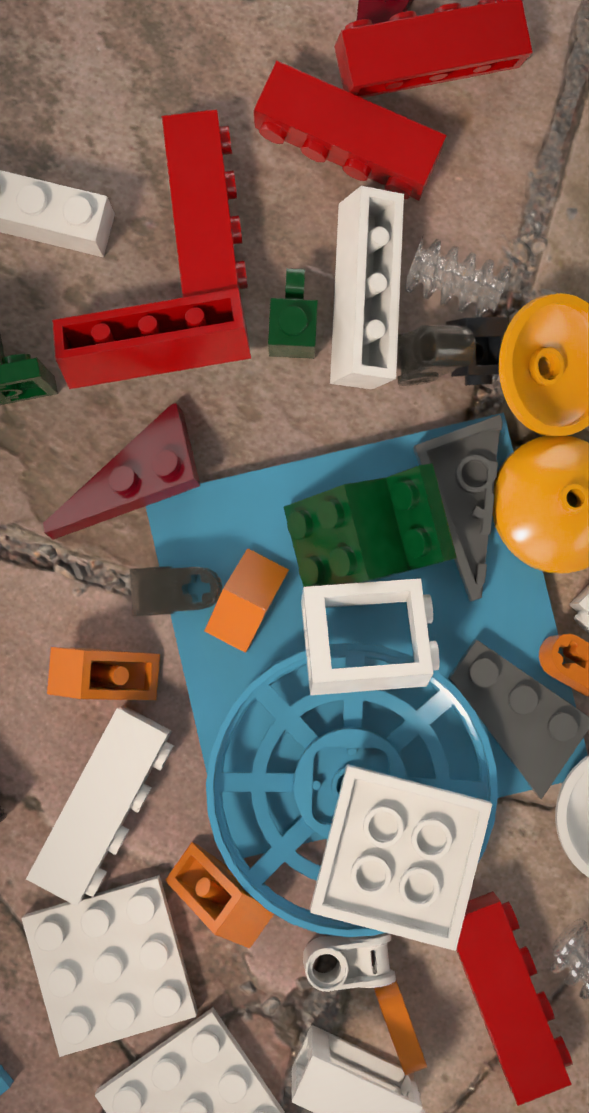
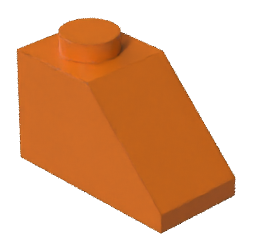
M51 647L47 694L75 699L157 700L160 654Z
M191 842L165 879L169 886L214 935L247 948L252 947L274 915L244 890L226 864L193 842Z

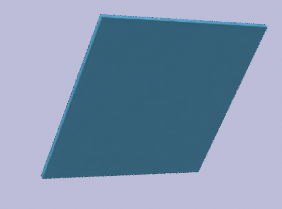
M504 413L200 483V487L146 506L206 772H208L209 757L218 730L233 703L256 678L273 665L306 650L301 606L303 583L299 575V567L291 535L287 528L283 507L343 484L385 478L416 467L419 463L413 450L415 445L500 415L502 430L499 433L496 461L498 462V473L503 462L513 452ZM493 516L491 532L488 535L485 562L487 569L482 598L469 601L454 559L391 577L369 581L378 582L421 578L423 595L430 594L433 604V622L427 624L429 641H436L439 649L440 663L439 670L437 671L449 682H451L448 679L449 675L473 640L476 639L576 708L572 688L547 674L539 661V650L543 641L550 636L558 635L543 571L523 563L506 547L495 527ZM248 548L289 569L245 653L204 632L225 584ZM407 602L326 608L329 644L363 643L378 645L413 656ZM559 648L558 653L563 656L562 664H565L562 648ZM346 657L331 658L332 669L345 668ZM365 658V666L391 665L381 660ZM307 665L282 676L271 685L289 706L310 694ZM429 683L426 687L382 690L405 701L415 710L420 708L438 692ZM257 699L246 710L233 732L225 755L223 772H252L259 744L268 728L276 720ZM344 700L319 705L305 712L300 717L318 736L331 730L343 728ZM363 701L362 729L374 732L385 739L405 721L402 716L387 707ZM451 706L430 724L445 750L450 769V779L480 781L479 765L472 740L461 718ZM482 724L489 738L496 764L498 798L532 790L485 725ZM287 730L282 733L274 746L266 772L295 773L297 763L305 749ZM418 735L398 754L405 765L408 777L435 778L431 755L423 739ZM584 737L552 785L563 783L570 771L582 759L588 756ZM344 774L337 782L338 792H340ZM222 792L223 809L229 832L242 858L266 853L271 846L266 841L257 823L251 792ZM266 792L270 815L277 830L283 836L302 817L295 802L294 792ZM314 832L303 844L325 838Z

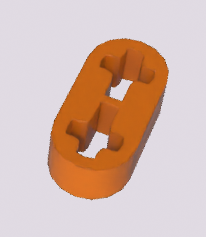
M573 634L555 635L545 639L539 650V661L543 670L558 681L589 697V643ZM564 647L563 654L574 661V663L562 664L563 656L558 653L559 648Z
M397 980L390 985L374 988L405 1076L428 1068Z

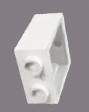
M421 578L303 587L301 606L310 695L426 687L434 674L433 671L439 670L438 645L436 641H429L427 624L433 622V604L430 594L423 595ZM407 602L414 663L332 669L326 608Z
M314 1025L310 1026L292 1066V1103L313 1113H425V1110L422 1109L421 1094L418 1091L414 1073L405 1076L401 1066Z

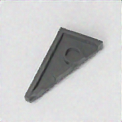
M500 415L413 447L419 465L433 463L457 555L454 561L469 601L482 598L483 584L486 578L487 564L485 562L488 535L491 532L493 488L498 462L496 461L499 433L502 430Z

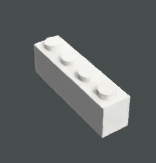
M0 170L1 233L104 257L115 216L107 196Z
M360 186L339 203L330 384L374 389L396 379L404 194Z
M124 705L116 709L26 880L75 906L81 902L86 894L91 897L95 896L107 874V871L100 868L108 851L114 855L118 853L129 832L128 828L122 826L129 811L132 809L138 813L150 793L152 787L144 784L153 767L161 771L174 745L167 742L172 732L171 730Z

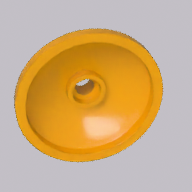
M557 293L540 296L531 300L513 317L502 340L499 355V376L504 397L517 419L536 433L547 436H567L589 426V303L574 295Z
M546 435L528 441L506 458L494 480L492 516L498 534L506 547L519 560L537 570L564 574L586 569L589 567V443L568 435ZM568 492H572L577 498L575 507L570 506L567 502Z

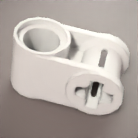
M383 933L375 936L360 937L333 935L313 939L307 944L303 952V964L309 983L314 988L326 992L357 987L376 988L394 983L396 975L395 971L390 969L387 942L391 941V934ZM371 950L373 951V965L371 961ZM323 954H331L338 959L335 968L327 973H320L313 968L315 959Z

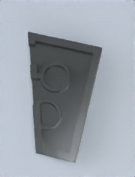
M474 639L448 679L462 693L475 710L479 720L485 725L509 760L516 766L537 797L542 800L589 730V717L483 643Z

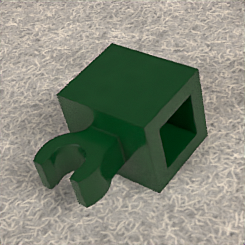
M286 268L285 299L270 298L269 357L315 358L318 300H304L305 269Z

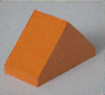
M247 548L225 584L204 632L246 653L289 569Z

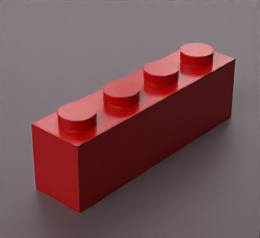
M480 0L477 5L461 8L460 3H449L436 8L433 11L434 13L417 16L415 11H405L392 16L387 22L372 24L370 19L351 22L345 26L344 30H341L334 46L343 90L365 98L520 68L533 53L522 0Z
M277 60L253 110L255 128L259 130V133L265 139L276 144H283L284 141L301 148V152L311 160L321 163L328 160L342 166L343 171L354 179L367 181L369 178L384 185L386 191L404 194V199L412 197L420 201L440 157L447 136Z
M217 109L162 116L182 296L189 297L239 288V290L248 289L245 260L236 261L234 244H243L239 215L230 216L229 200L237 199L234 170L225 171L223 155L232 154L229 125L220 126Z
M239 288L52 320L55 360L69 389L251 359L246 319Z
M492 891L468 901L456 951L517 1106L572 1085L565 1067L573 1065V1062L562 1036L554 1038L548 1022L554 1020L555 1016L545 992L536 993L530 977L538 973L527 946L519 948L513 935V931L520 929L513 908L509 901L501 904L499 898Z

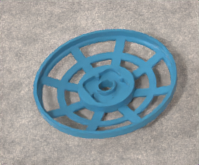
M363 643L329 644L331 658L346 657L345 668L364 667L365 658L381 660L390 664L414 663L413 656L384 646ZM306 650L301 651L273 665L256 678L233 703L218 730L209 757L206 779L207 812L214 840L227 867L244 890L265 909L290 924L319 934L341 937L383 934L386 932L310 913V910L299 907L276 894L264 882L284 862L299 873L317 881L321 865L313 863L300 855L296 850L314 832L328 839L339 796L337 782L345 773L347 764L490 801L492 808L478 860L479 863L486 850L495 823L498 799L496 764L490 741L475 710L462 693L437 670L433 671L434 674L429 684L438 692L417 710L393 694L382 690L323 695L309 694L289 706L271 685L282 676L307 665ZM257 699L276 720L268 728L259 744L252 772H223L225 755L233 732L246 710ZM344 700L343 728L331 730L318 736L300 717L305 712L319 705ZM363 701L387 707L402 716L405 721L385 739L374 732L362 729ZM451 706L461 718L472 740L479 765L480 781L450 779V769L445 750L430 724ZM287 730L305 749L297 763L295 773L266 772L272 750L282 733ZM418 735L423 739L431 755L435 778L408 777L405 765L398 754ZM222 792H251L257 823L266 841L271 846L251 868L240 855L229 832L223 809ZM266 792H294L295 802L302 817L283 836L277 830L270 815Z

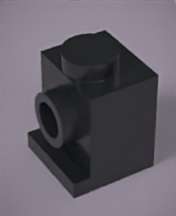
M472 317L446 322V331H450L451 377L465 376V386L493 384V375H499L500 348L509 325V317Z

